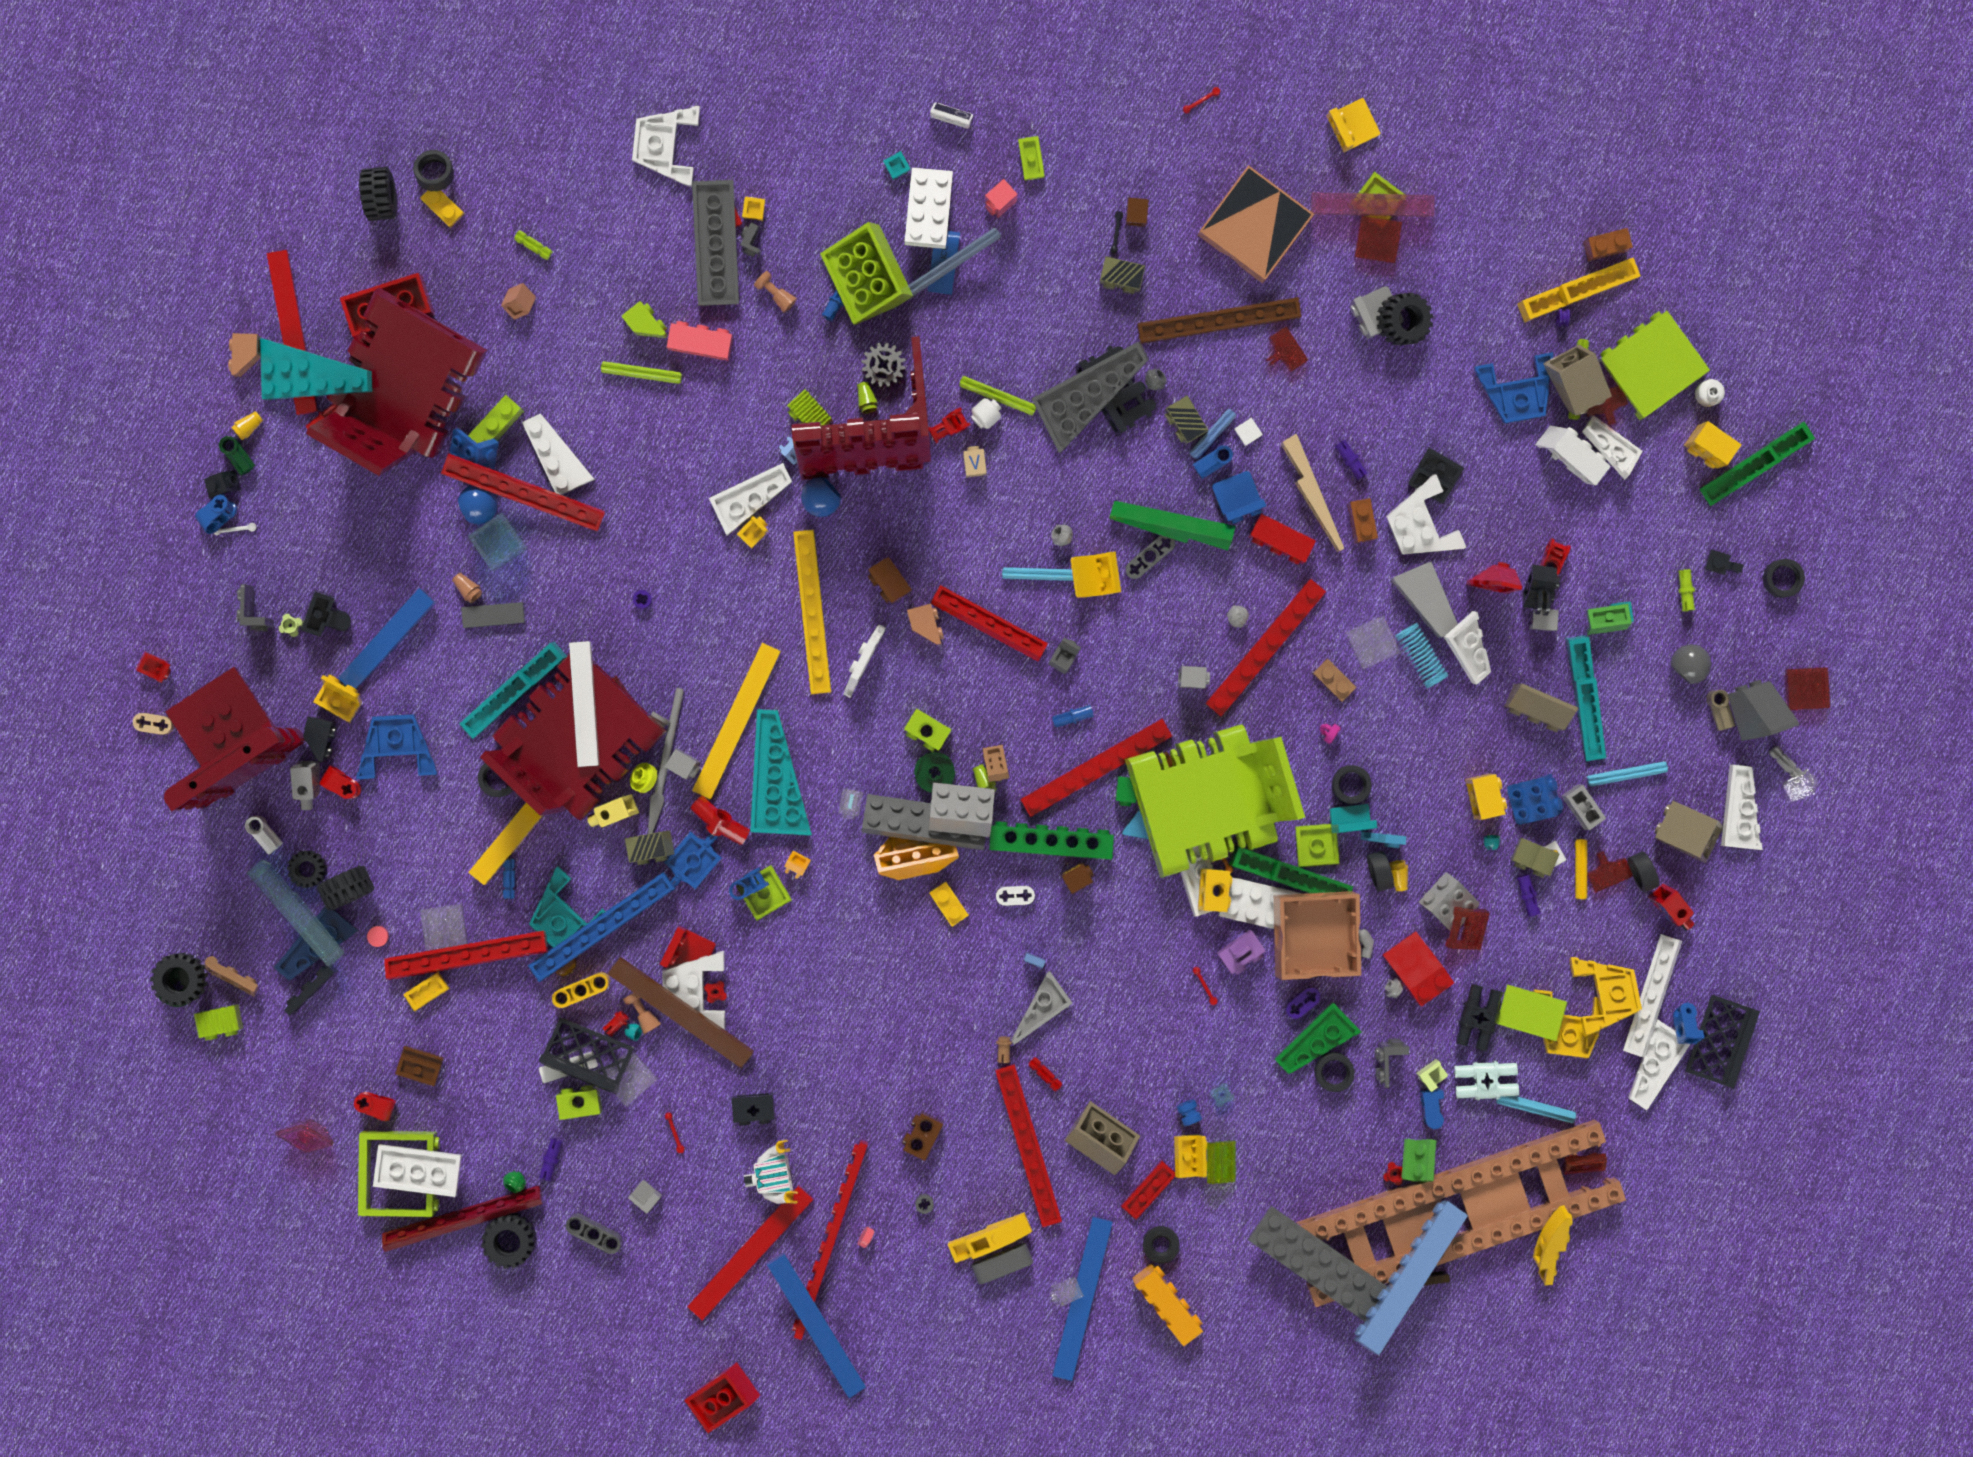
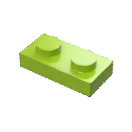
M1039 137L1018 139L1024 181L1045 178Z

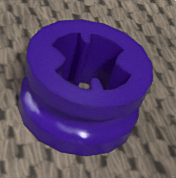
M1558 309L1556 315L1557 327H1561V325L1569 327L1570 310L1565 309V311H1562V309Z
M645 590L637 591L633 596L634 605L641 609L648 608L652 603L651 594ZM640 594L643 596L647 595L648 600H646L648 602L645 605L643 603L638 604L637 599H639L637 597Z

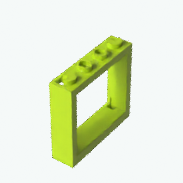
M360 1132L358 1216L433 1217L436 1211H438L439 1199H436V1194L426 1193V1209L370 1208L371 1140H427V1150L437 1151V1149H440L437 1132Z

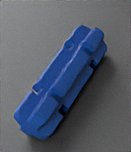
M507 859L503 864V868H505L503 871V887H505L503 898L513 899L515 898V890H513V887H515V870H513L515 868V859Z

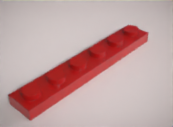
M942 585L939 586L930 603L1036 661L1040 660L1048 645L1047 642Z

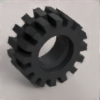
M301 851L294 854L292 859L289 860V866L287 867L289 874L287 875L291 877L292 880L290 881L296 883L298 887H313L324 880L323 877L327 874V871H325L327 864L325 865V859L321 858V854L315 853V851ZM304 861H309L314 865L315 871L310 877H305L300 873V865Z

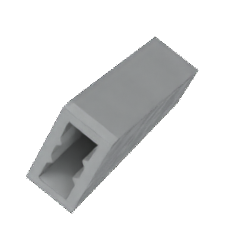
M1432 562L1390 578L1395 587L1437 638L1444 637L1458 625Z

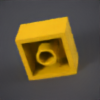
M1709 421L1698 425L1684 444L1691 455L1695 457L1700 456L1705 460L1704 463L1712 469L1728 465L1742 445Z
M1485 774L1465 779L1474 819L1483 820L1505 815L1507 804L1505 798L1501 797L1500 789H1502V782L1500 777H1497L1496 774Z

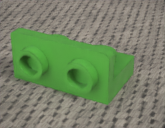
M1404 1140L1403 1180L1417 1183L1434 1181L1436 1140Z

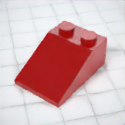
M1416 931L1382 954L1417 1005L1421 1007L1455 983Z
M736 1362L688 1396L684 1401L706 1432L710 1433L748 1408L761 1395Z

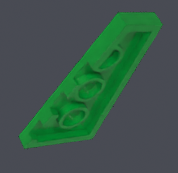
M1332 1002L1274 1060L1290 1074L1318 1056L1327 1053L1337 1045L1358 1035L1361 1031Z

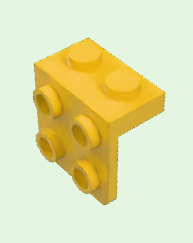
M1116 552L1071 558V569L1077 598L1103 596L1121 592Z
M322 675L320 679L323 682V686L313 703L350 723L362 704L360 694L357 693L358 690L350 685L344 687L339 683L340 680L332 675H328V677Z

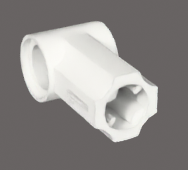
M257 815L246 821V831L252 834L268 855L283 844L269 827L264 817ZM253 820L260 822L261 828L259 831L252 828L251 823Z

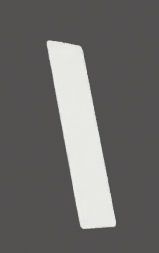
M594 1052L585 1053V1059L594 1056ZM581 1055L570 1058L572 1063L583 1060ZM596 1059L587 1062L589 1069L598 1066ZM547 1066L539 1067L543 1083L568 1076Z

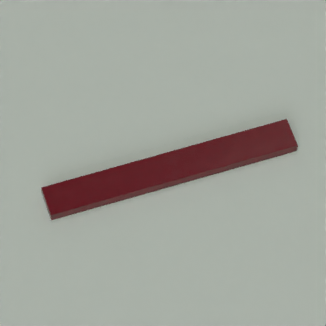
M535 1186L382 1233V1248L384 1252L541 1205L543 1204L542 1190L540 1186Z

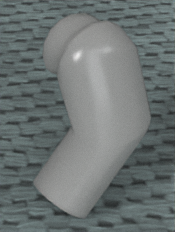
M1359 929V940L1363 944L1361 957L1371 958L1374 940L1367 930Z

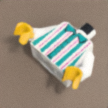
M788 1140L778 1141L775 1146L769 1148L758 1158L757 1163L754 1164L755 1173L744 1175L745 1187L757 1186L758 1193L762 1194L764 1199L776 1204H796L798 1201H793L792 1197L794 1194H798V1192L793 1191L788 1155L785 1154V1152H789L791 1149L784 1148V1143L788 1142Z

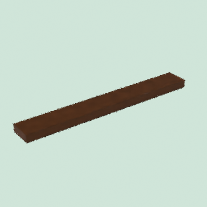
M1299 297L1140 322L1137 323L1139 340L1141 344L1299 319L1302 316Z
M621 956L609 970V976L740 1068L743 1067L753 1054L754 1050Z

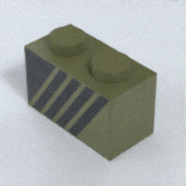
M1105 256L1099 284H1103V288L1115 290V287L1123 289L1122 292L1127 294L1139 293L1145 265Z
M1188 395L1165 409L1166 414L1164 416L1167 422L1175 426L1177 430L1175 435L1180 442L1184 441L1185 445L1208 432L1206 425Z
M670 830L625 838L629 863L637 861V865L648 864L649 859L655 858L656 862L668 860L667 856L674 855Z

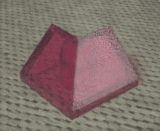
M311 1118L291 1124L275 1133L277 1137L305 1153L330 1147L334 1144L326 1127Z

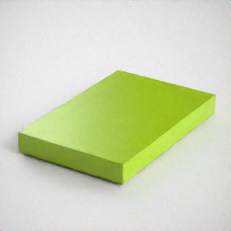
M1507 984L1496 1024L1557 1041L1568 1002Z

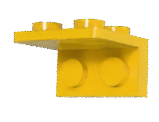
M1364 98L1340 109L1336 107L1326 115L1343 152L1380 135V131Z

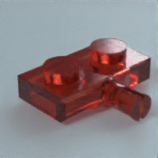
M1287 326L1268 338L1275 351V354L1266 358L1269 366L1280 360L1291 373L1308 361V358Z
M1619 386L1609 389L1612 396L1606 399L1603 404L1589 408L1586 412L1587 417L1605 414L1608 426L1615 424L1616 420L1613 411L1628 405L1626 396Z
M1605 851L1596 853L1601 865L1587 873L1595 893L1633 877L1625 857L1615 861H1608Z

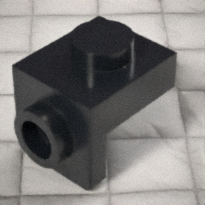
M235 471L219 472L204 479L209 499L217 495L241 490Z

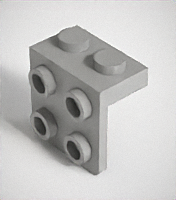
M1387 286L1363 297L1359 296L1350 302L1351 312L1354 317H1357L1360 323L1359 329L1362 335L1366 336L1367 340L1382 332L1381 329L1377 328L1379 321L1376 320V316H1380V313L1377 311L1379 307H1383L1381 303L1392 296ZM1401 313L1399 316L1400 324L1403 323V317Z
M1447 872L1438 879L1419 901L1424 908L1431 912L1452 933L1456 932L1479 906L1476 898Z

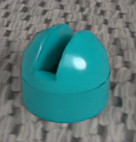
M1486 835L1483 837L1486 849H1498L1500 836Z
M629 1024L627 1026L628 1029H625L626 1037L630 1040L638 1041L642 1034L641 1026Z

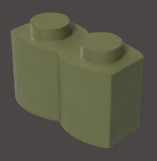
M1519 838L1510 860L1515 862L1513 866L1522 870L1528 867L1534 870L1532 874L1544 878L1545 875L1551 876L1560 854L1524 838Z

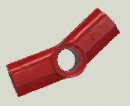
M703 795L692 804L691 810L707 824L706 828L709 833L715 836L723 835L739 845L745 842L750 829L732 820L731 815L727 811L717 809Z

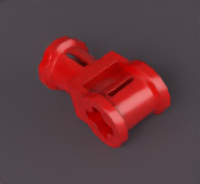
M961 407L947 414L941 419V423L932 428L928 427L929 433L936 444L947 435L951 437L971 426V423L967 422L962 414L963 409Z

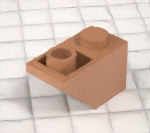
M232 333V339L229 340V350L232 351V359H229L228 369L231 375L241 377L261 358L260 338L262 337L260 335Z
M931 604L908 609L907 612L912 631L934 644L940 645V640L944 639L941 627L937 628L935 620L939 619L936 607L932 608Z

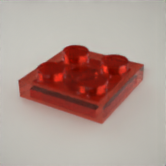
M1361 216L1354 257L1395 263L1402 221Z
M1828 667L1785 670L1787 706L1790 710L1830 708Z

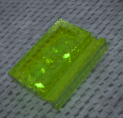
M1236 1141L1207 1142V1183L1236 1182Z

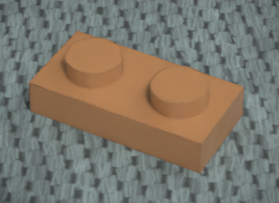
M1326 659L1313 672L1341 702L1356 688L1329 659Z

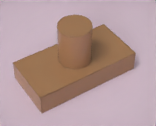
M1003 745L982 748L989 782L1008 779L1009 774Z

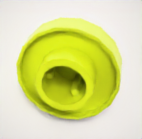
M648 763L637 765L630 776L632 789L640 793L650 791L657 780L656 768Z

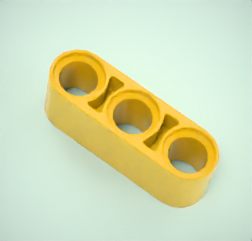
M600 972L560 988L552 995V1002L556 1007L564 1008L603 992L610 986V977L608 974ZM597 977L604 978L606 982L604 987L601 988L596 985L595 980ZM578 985L585 986V995L577 993L576 988ZM562 992L567 995L566 1003L558 1001L557 996L559 993Z

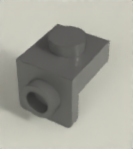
M750 223L749 227L745 226L741 234L743 240L740 245L744 249L743 252L751 257L755 255L760 257L761 250L752 246L760 229L759 226Z
M1063 638L1048 665L1066 674L1081 647L1074 641Z

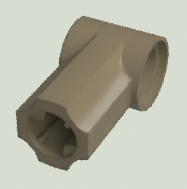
M1724 690L1710 691L1707 694L1706 702L1711 708L1717 731L1736 726L1729 705L1728 693ZM1717 693L1722 697L1720 704H1716L1714 701V696Z

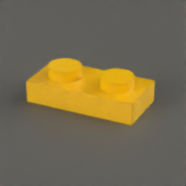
M427 190L420 197L450 228L465 214L441 190L438 192Z
M947 882L929 892L952 927L969 916Z

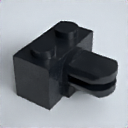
M1532 564L1523 590V607L1534 609L1536 615H1539L1542 609V615L1548 616L1551 603L1554 602L1555 589H1558L1560 585L1557 568Z
M314 589L300 628L302 631L321 637L325 626L338 631H345L349 628L351 619L348 613L332 607L335 599L333 595Z

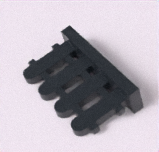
M1110 345L1106 348L1107 352L1096 359L1094 356L1089 357V363L1084 359L1075 368L1080 373L1122 351L1123 348L1120 346L1112 348ZM1130 380L1127 383L1128 387L1117 393L1101 410L1117 437L1128 430L1126 426H1129L1130 429L1134 427V422L1145 415L1147 419L1151 417V412L1156 408V402L1153 399L1144 401L1140 395L1146 389L1145 384L1141 381L1133 383ZM1135 398L1139 405L1126 411L1123 404Z

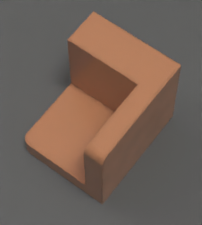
M524 283L508 289L501 306L515 320L529 314L536 296Z

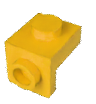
M752 516L751 520L737 533L751 548L769 532L766 529L768 524L760 516L757 519Z

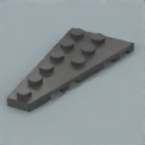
M1140 341L1032 398L1059 453L1079 435L1149 361Z

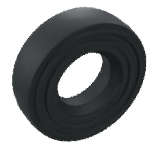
M1166 1226L1153 1227L1144 1236V1253L1155 1263L1163 1264L1170 1262L1179 1252L1180 1242L1178 1236L1172 1229ZM1164 1237L1169 1241V1248L1165 1252L1160 1253L1153 1248L1156 1238Z

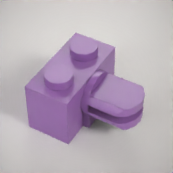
M1248 930L1216 953L1229 972L1238 975L1247 968L1245 965L1251 961L1255 963L1263 958L1262 953L1265 952V949L1254 933Z

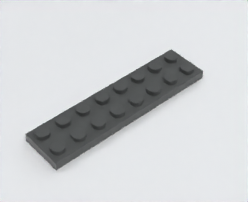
M1272 1205L1248 1237L1251 1243L1363 1321L1367 1319L1366 1314L1372 1306L1375 1307L1379 1301L1377 1299L1379 1293L1388 1287Z

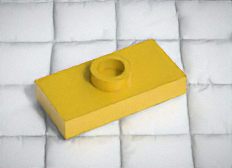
M438 971L403 995L415 1012L450 988Z

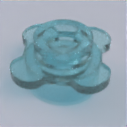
M1222 1083L1210 1091V1095L1216 1100L1215 1104L1218 1107H1222L1224 1103L1231 1102L1234 1099V1095L1230 1093L1229 1086L1226 1083Z

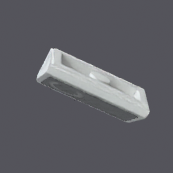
M936 102L930 111L932 118L966 129L970 128L973 118L971 113Z

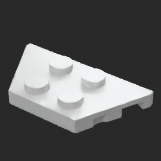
M878 625L868 643L863 642L858 652L861 654L858 662L854 660L849 670L852 674L843 695L851 698L886 629L885 627Z

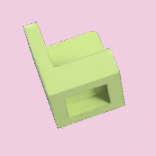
M1437 1059L1416 1073L1430 1092L1438 1088L1437 1084L1448 1076Z

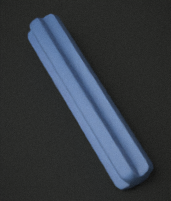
M1231 409L1226 410L1193 447L1190 455L1195 459H1199L1233 421L1236 414Z

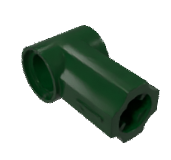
M225 436L219 441L220 451L227 456L241 476L249 473L256 467L237 438ZM232 440L235 445L234 449L227 451L226 443Z

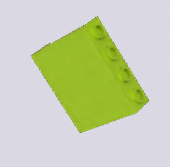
M1660 311L1649 318L1650 323L1647 325L1642 323L1633 329L1634 334L1628 338L1625 335L1616 342L1618 346L1614 349L1608 347L1600 353L1601 358L1598 360L1599 363L1602 362L1636 409L1635 415L1639 420L1651 414L1710 371L1668 311L1662 314Z

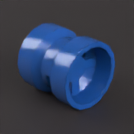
M1195 1099L1176 1106L1178 1113L1183 1116L1181 1119L1183 1126H1188L1202 1120L1200 1112L1196 1111L1197 1103Z

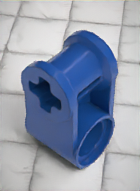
M217 495L196 512L195 519L206 534H213L236 515L237 506L232 501H228L225 496Z
M760 867L747 873L730 886L729 893L733 899L741 900L769 885V882H766L760 873ZM735 885H742L744 887V894L742 896L734 895L733 887Z

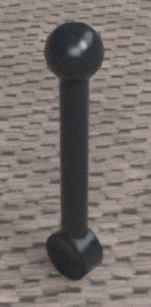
M1120 211L1115 213L1116 226L1113 246L1110 248L1112 254L1118 251L1116 246L1120 220L1123 218V212Z

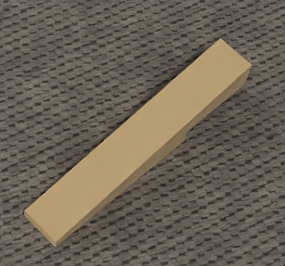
M1296 433L1283 441L1281 446L1301 477L1300 480L1295 482L1297 488L1335 550L1339 552L1344 549V546Z

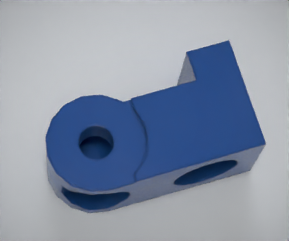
M1688 1002L1682 1004L1673 1012L1677 1044H1697L1704 1039L1703 1030H1698L1695 1018L1697 1010L1693 1004Z
M1439 1088L1432 1092L1429 1090L1420 1091L1424 1123L1432 1129L1440 1128L1444 1123L1439 1107V1099H1444L1443 1090Z

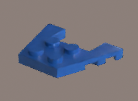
M1553 352L1533 357L1537 377L1497 384L1493 363L1474 367V372L1504 424L1546 416L1550 377L1543 363L1553 358Z
M415 714L372 717L356 779L376 778L375 757L413 754L417 755L418 776L438 775L437 768Z

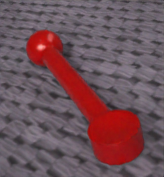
M1215 87L1211 93L1189 106H1184L1183 112L1189 113L1192 108L1210 97L1218 96L1220 89Z
M1194 967L1193 973L1197 975L1207 995L1209 996L1210 1004L1216 1005L1218 1000L1216 997H1213L1212 993L1210 992L1207 984L1205 983L1202 975L1200 974V968Z
M668 1112L665 1114V1119L668 1120L677 1144L676 1151L683 1153L685 1147L680 1143L672 1121L673 1115Z

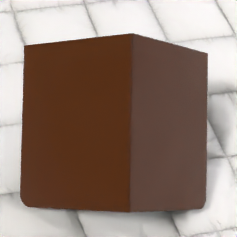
M1128 197L1125 226L1146 227L1148 199Z

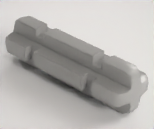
M1774 746L1769 751V754L1777 759L1778 764L1786 772L1790 773L1789 775L1794 780L1800 779L1803 775L1802 770L1799 767L1796 768V764L1786 753H1782L1783 750L1779 746Z

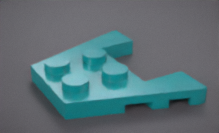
M559 866L555 868L553 876L529 923L536 932H546L547 942L553 948L589 924L558 896L562 888L572 879ZM601 909L600 912L590 922H592L594 919H596L606 911L604 909Z

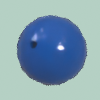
M814 477L803 487L801 501L803 507L811 515L827 517L835 513L840 506L841 495L826 478Z
M469 485L461 491L458 497L460 510L465 519L471 524H485L493 519L497 512L498 500L492 492Z

